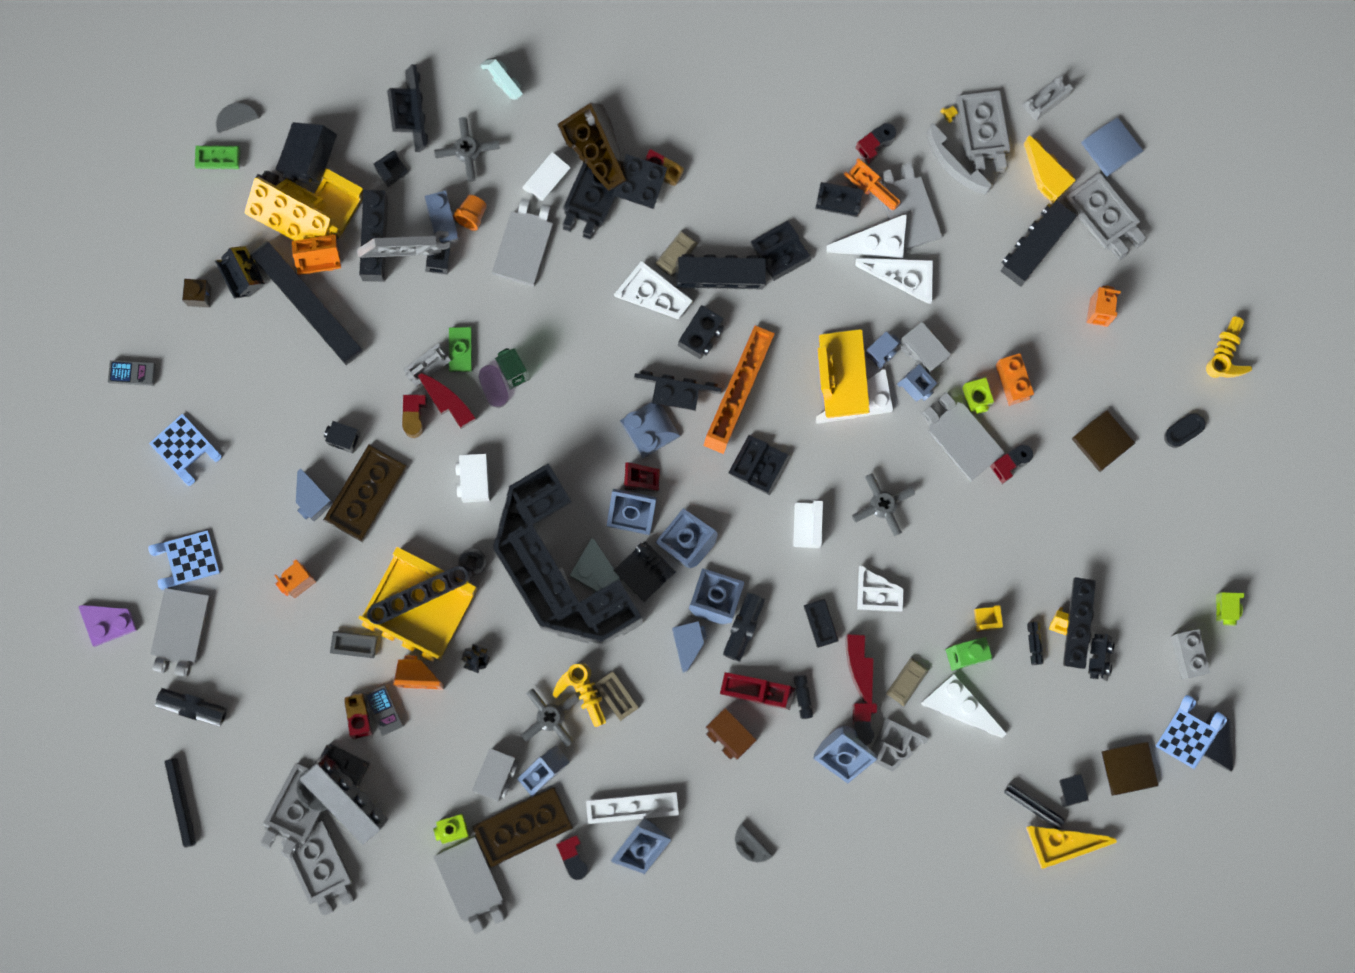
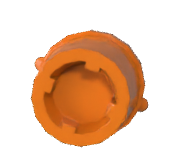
M468 195L461 206L454 212L453 218L462 227L476 231L481 225L487 204L477 196Z

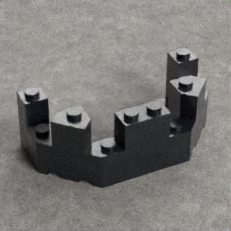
M547 463L509 486L493 549L541 630L557 633L560 637L588 644L589 642L604 645L619 635L623 634L624 636L643 624L642 616L619 579L581 602L574 595L533 525L572 503L551 466Z

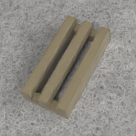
M613 671L595 683V686L620 721L639 709ZM612 678L632 708L628 709L608 681ZM605 683L625 713L620 714L602 688V684Z

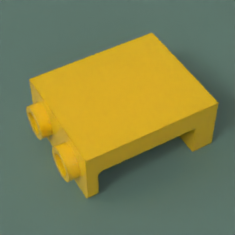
M325 168L323 180L314 194L324 199L322 206L318 210L332 217L327 236L336 234V237L340 239L363 201L364 189Z

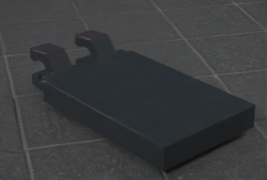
M585 162L582 163L563 206L566 217L563 221L562 229L571 232L576 219L587 222L583 230V238L591 240L596 226L600 228L601 225H604L616 196H613L614 189L608 190L592 173V170Z

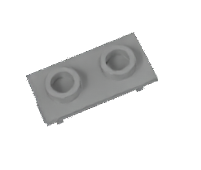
M437 343L403 370L406 373V377L417 387L422 383L418 377L419 374L422 373L431 377L448 364L451 359L439 343Z

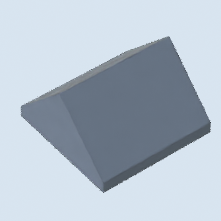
M613 489L606 526L650 535L657 497Z
M644 817L611 861L645 874L669 844L671 838Z

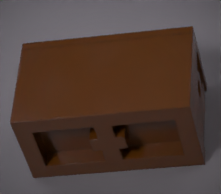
M726 708L705 727L708 731L706 733L707 737L713 743L718 741L724 747L721 751L730 760L733 757L738 760L757 741Z

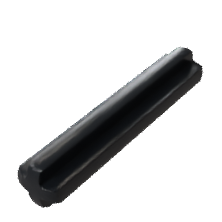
M1009 783L1005 788L1004 793L1055 828L1060 829L1064 825L1065 818L1014 784Z

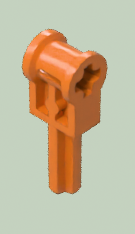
M857 158V163L849 172H845L844 175L861 190H864V193L867 195L870 193L874 194L889 209L895 210L901 203L900 200L880 183L882 178Z

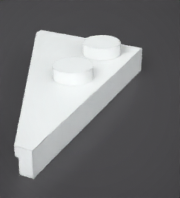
M902 215L827 245V252L903 258L907 215Z
M856 258L855 266L931 304L932 261Z
M881 370L867 380L870 413L826 418L824 411L816 417V424L892 412L893 408L886 370Z
M954 674L921 702L925 707L937 710L942 714L985 730L990 734L1002 738L1006 735V732Z

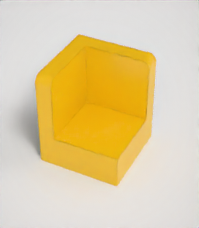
M1000 605L974 609L976 632L999 630L1003 627Z

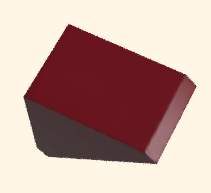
M630 462L625 463V490L659 491L660 469Z

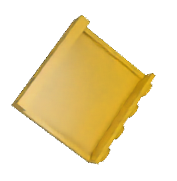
M396 546L392 554L394 557L359 619L363 621V627L371 631L377 628L383 631L381 636L391 641H394L395 638L402 641L401 646L412 652L415 648L422 651L421 656L432 662L434 659L440 661L478 589L467 583L387 622L373 624L367 616L368 609L372 605L444 572V570ZM437 579L435 587L437 590L443 591L445 583L443 580ZM419 588L415 591V596L418 600L422 601L425 597L424 591ZM397 598L395 601L397 609L402 610L404 608V601L400 598ZM377 607L375 616L378 619H383L384 611Z

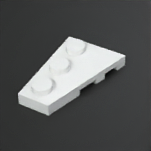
M642 261L614 294L615 297L676 319H680L693 302Z

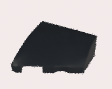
M1212 711L1206 721V724L1211 725L1212 719L1214 715L1217 713V711ZM1227 718L1226 724L1217 733L1205 752L1204 757L1232 772L1233 722Z

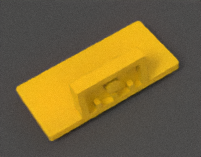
M260 177L254 179L245 214L295 241L326 236L332 220L331 216L318 210L322 206L324 199L294 182L285 179L275 186Z
M862 330L820 334L818 360L826 418L870 413Z

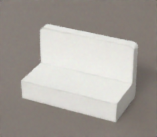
M823 501L795 503L794 547H821Z

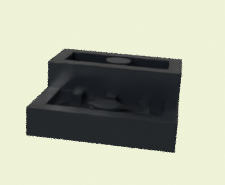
M789 221L780 224L751 241L759 258L765 259V269L773 281L811 261V256L800 242L798 234Z
M748 435L728 473L749 486L770 495L790 456L769 446L768 443Z

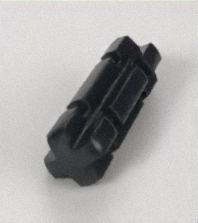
M1032 621L1027 623V629L1030 632L1028 639L1030 653H1032V656H1030L1031 664L1042 665L1044 658L1041 655L1043 648L1041 634H1039L1041 630L1040 623Z
M806 675L794 677V685L797 686L795 691L798 707H801V710H799L801 719L813 717L812 708L809 706L811 705L809 688L806 687V684H808Z

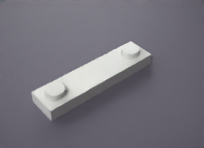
M677 792L586 801L588 824L679 815Z

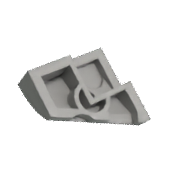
M886 718L871 749L878 756L874 763L894 771L904 759H908L913 755L912 751L921 743L926 744L928 738Z

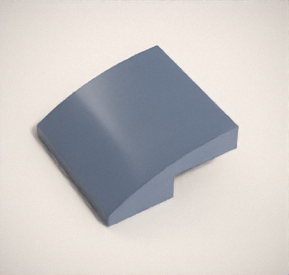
M1118 117L1081 142L1106 176L1119 170L1143 152L1142 148Z

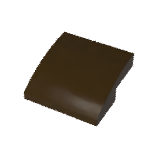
M1108 410L1071 438L1099 472L1135 444Z
M1149 742L1101 751L1112 796L1159 786Z

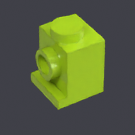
M1221 592L1217 594L1216 621L1223 622L1225 626H1236L1237 621L1240 620L1243 614V605L1240 603V599L1244 598V593Z
M464 814L437 821V827L433 828L436 841L441 840L442 844L470 837ZM449 825L454 828L452 834L446 833V827Z

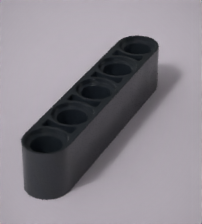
M459 565L372 605L367 612L368 619L373 624L387 622L466 585L472 579V571L466 565ZM458 569L465 573L463 582L458 581L455 577ZM437 579H441L445 583L443 591H439L435 587ZM418 588L423 590L425 594L422 601L418 600L415 596V591ZM397 598L404 601V608L402 610L397 609L395 606ZM377 607L384 611L383 619H378L375 616Z

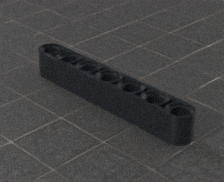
M267 240L250 253L257 264L346 366L363 353L360 346Z

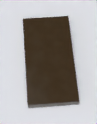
M368 444L323 521L363 542L407 469V465Z
M555 787L473 825L472 828L490 868L573 829V826Z

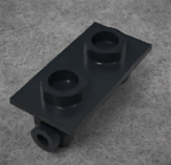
M1094 634V638L1091 639L1090 654L1098 655V659L1090 658L1088 674H1090V679H1099V676H1101V679L1108 681V676L1112 674L1110 653H1114L1115 642L1108 634H1105V639H1103L1102 634Z

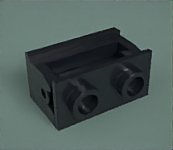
M246 246L230 247L220 260H215L234 299L250 297L265 284Z

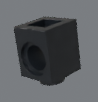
M332 421L331 426L328 425L325 430L324 438H326L325 442L329 446L353 454L361 433L356 428Z

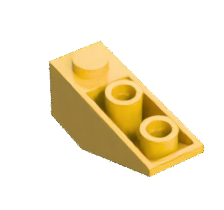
M1029 135L1024 142V147L1037 187L1054 204L1056 200L1072 187L1076 180L1068 169H1064L1058 163L1057 158L1053 154H1048L1043 149V145L1038 139H1033Z

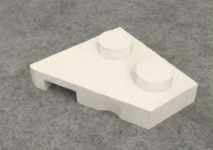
M859 566L857 610L902 612L903 588L888 582L885 578L870 572L865 567Z

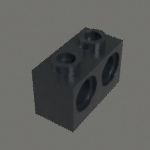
M701 305L678 340V346L698 359H701L703 354L707 356L713 347V344H711L715 336L718 338L725 328L722 325L724 318ZM705 320H711L714 326L707 329L702 323ZM699 338L703 344L695 347L691 344V340Z

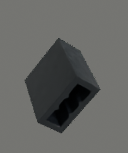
M292 122L275 170L283 174L284 179L295 182V180H300L307 184H310L311 181L321 182L337 134L324 125Z

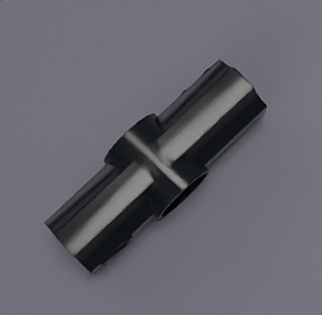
M747 593L740 613L737 614L730 630L731 635L724 648L723 656L741 662L748 641H751L758 624L756 621L761 613L765 599L755 594Z
M161 688L156 698L155 706L176 712L180 716L195 721L201 720L220 727L225 720L227 708L204 701L205 699L186 693L184 695L165 688Z

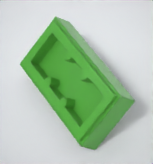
M196 145L195 168L240 169V147Z
M471 327L449 328L450 372H472Z

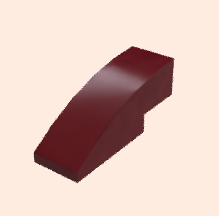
M421 373L418 375L441 415L450 411L460 429L476 421L468 407L450 389Z
M847 634L845 636V647L852 680L865 704H872L873 658H864L865 635Z
M724 672L720 694L790 710L795 688L767 680Z

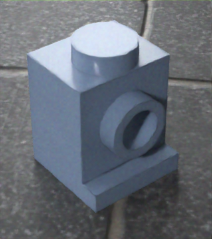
M885 332L867 349L865 354L882 369L886 363L885 359L889 361L897 353L895 349L900 344V341L894 334L889 335Z
M920 364L910 370L897 383L916 402L920 399L924 401L934 393L931 389L937 384Z

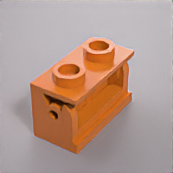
M336 234L292 241V254L297 268V275L332 271L341 268Z
M1112 286L1099 287L1090 298L1086 323L1108 327L1117 317V312H1115L1117 297L1121 291L1115 290Z
M1021 354L999 359L995 366L1009 406L1030 400V396L1034 395Z
M297 559L293 561L294 564L283 571L281 578L278 575H274L278 580L275 583L278 589L286 596L291 595L294 598L316 583L305 566Z

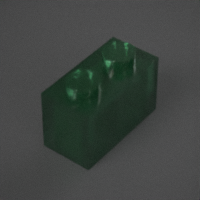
M506 348L497 354L498 356L495 358L497 367L510 390L529 381L527 370L515 348L511 350Z

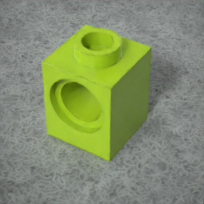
M986 377L965 383L962 387L970 412L976 411L977 414L990 410L989 407L992 406L994 400ZM976 392L981 393L984 401H976L973 394Z

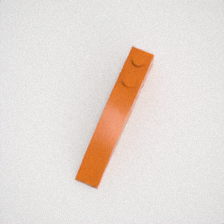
M754 325L708 430L703 446L724 454L775 333Z

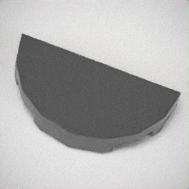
M229 104L217 116V132L219 134L259 117L254 109L247 104Z
M298 780L296 793L303 806L312 811L328 810Z
M741 823L735 835V845L740 855L746 860L756 863L772 858L773 855Z

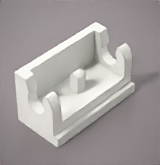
M552 152L526 182L523 189L538 201H543L570 167Z

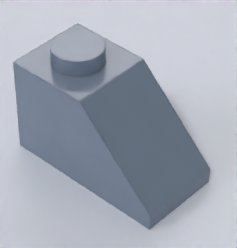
M446 191L426 195L425 200L434 233L445 231L449 235L446 238L439 237V241L444 243L458 239Z
M301 468L297 471L296 504L300 507L297 511L305 520L310 517L311 520L315 521L332 506L333 502Z
M699 621L672 628L682 673H686L704 645L703 640L707 639L704 626L700 627Z
M555 745L539 757L518 778V781L533 796L558 775L570 761Z

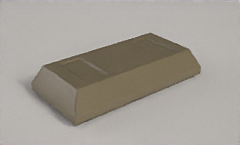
M680 231L656 261L655 265L672 277L676 272L677 258L683 254H690L698 242L683 231Z
M910 657L886 694L902 706H905L929 669Z

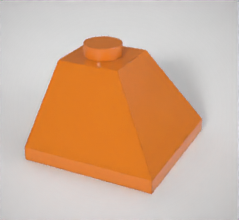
M404 655V659H398L394 678L395 686L398 688L444 690L443 683L423 661L417 660L418 656Z

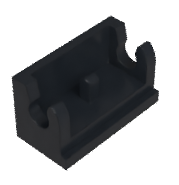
M821 182L815 209L858 217L864 190Z
M331 743L326 745L320 758L326 754L346 776L352 779L355 785L359 786L370 763Z

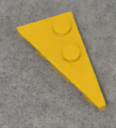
M1035 826L1026 827L1041 869L1117 843L1116 838Z

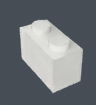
M459 455V462H456V475H460L461 484H457V496L461 497L463 503L490 501L487 455Z

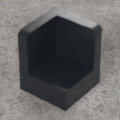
M395 150L373 163L376 172L387 187L408 174V170L399 159Z
M450 247L442 249L439 254L428 255L425 272L447 275Z
M1081 774L1059 780L1063 797L1060 798L1063 807L1089 801Z

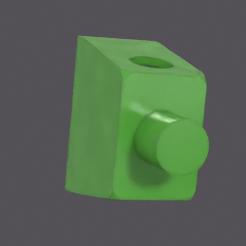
M986 637L945 649L951 671L993 660Z

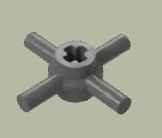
M467 117L459 118L461 138L455 143L454 147L434 150L435 158L456 155L460 161L465 162L467 181L473 182L476 180L473 161L478 158L480 152L500 149L499 140L478 143L476 139L469 135ZM465 147H469L470 151L465 152Z
M873 473L865 476L874 496L870 501L869 507L852 514L854 522L856 523L874 514L877 517L886 519L894 536L901 534L902 531L893 514L896 511L897 503L915 495L914 489L910 487L892 495L889 492L881 491ZM880 500H882L883 503H888V506L886 507L887 509H885L884 507H879V504L881 502Z
M534 688L529 690L526 694L539 711L537 713V722L521 734L522 738L527 742L544 729L546 731H555L567 747L574 743L562 726V723L564 721L563 713L580 701L574 693L557 706L545 704ZM547 712L550 714L556 713L554 717L555 722H545L544 719L547 718L545 714Z

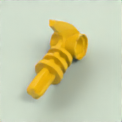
M1233 316L1226 332L1220 333L1219 338L1222 341L1217 342L1219 348L1214 349L1216 355L1206 364V372L1209 376L1213 378H1232L1252 371V366H1235L1231 362L1234 356L1232 352H1235L1237 349L1234 345H1240L1241 339L1238 337L1244 324V320L1241 317ZM1215 361L1222 364V370H1217L1215 368Z
M585 663L574 664L557 682L553 696L557 698L569 685L574 686L575 691H580L581 696L578 698L584 701L581 708H587L595 727L601 726L606 723L599 704L603 700L602 697H596L595 693L598 691L592 688L595 683H590L589 681L591 669ZM577 667L584 671V678L582 680L575 677Z

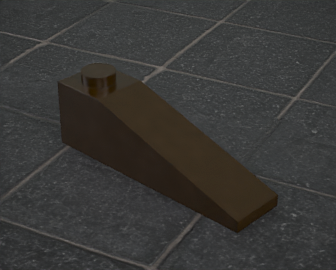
M589 103L557 124L565 143L579 155L582 162H585L590 167L592 173L608 190H612L627 181L613 126L604 105Z

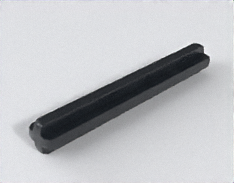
M171 758L166 760L164 764L184 848L196 845V838L178 759Z

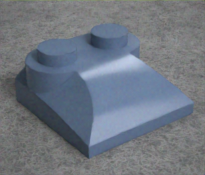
M652 402L635 412H630L625 418L620 420L642 459L680 437L662 405L652 404Z
M683 508L655 543L679 560L685 567L693 568L704 559L715 545L718 533Z
M702 568L689 610L697 617L718 624L732 623L744 582Z
M841 726L821 742L814 753L813 759L848 784L874 763L878 756L857 739V733L853 728Z

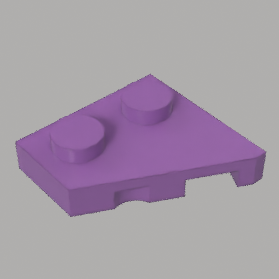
M78 606L93 647L137 631L129 609Z

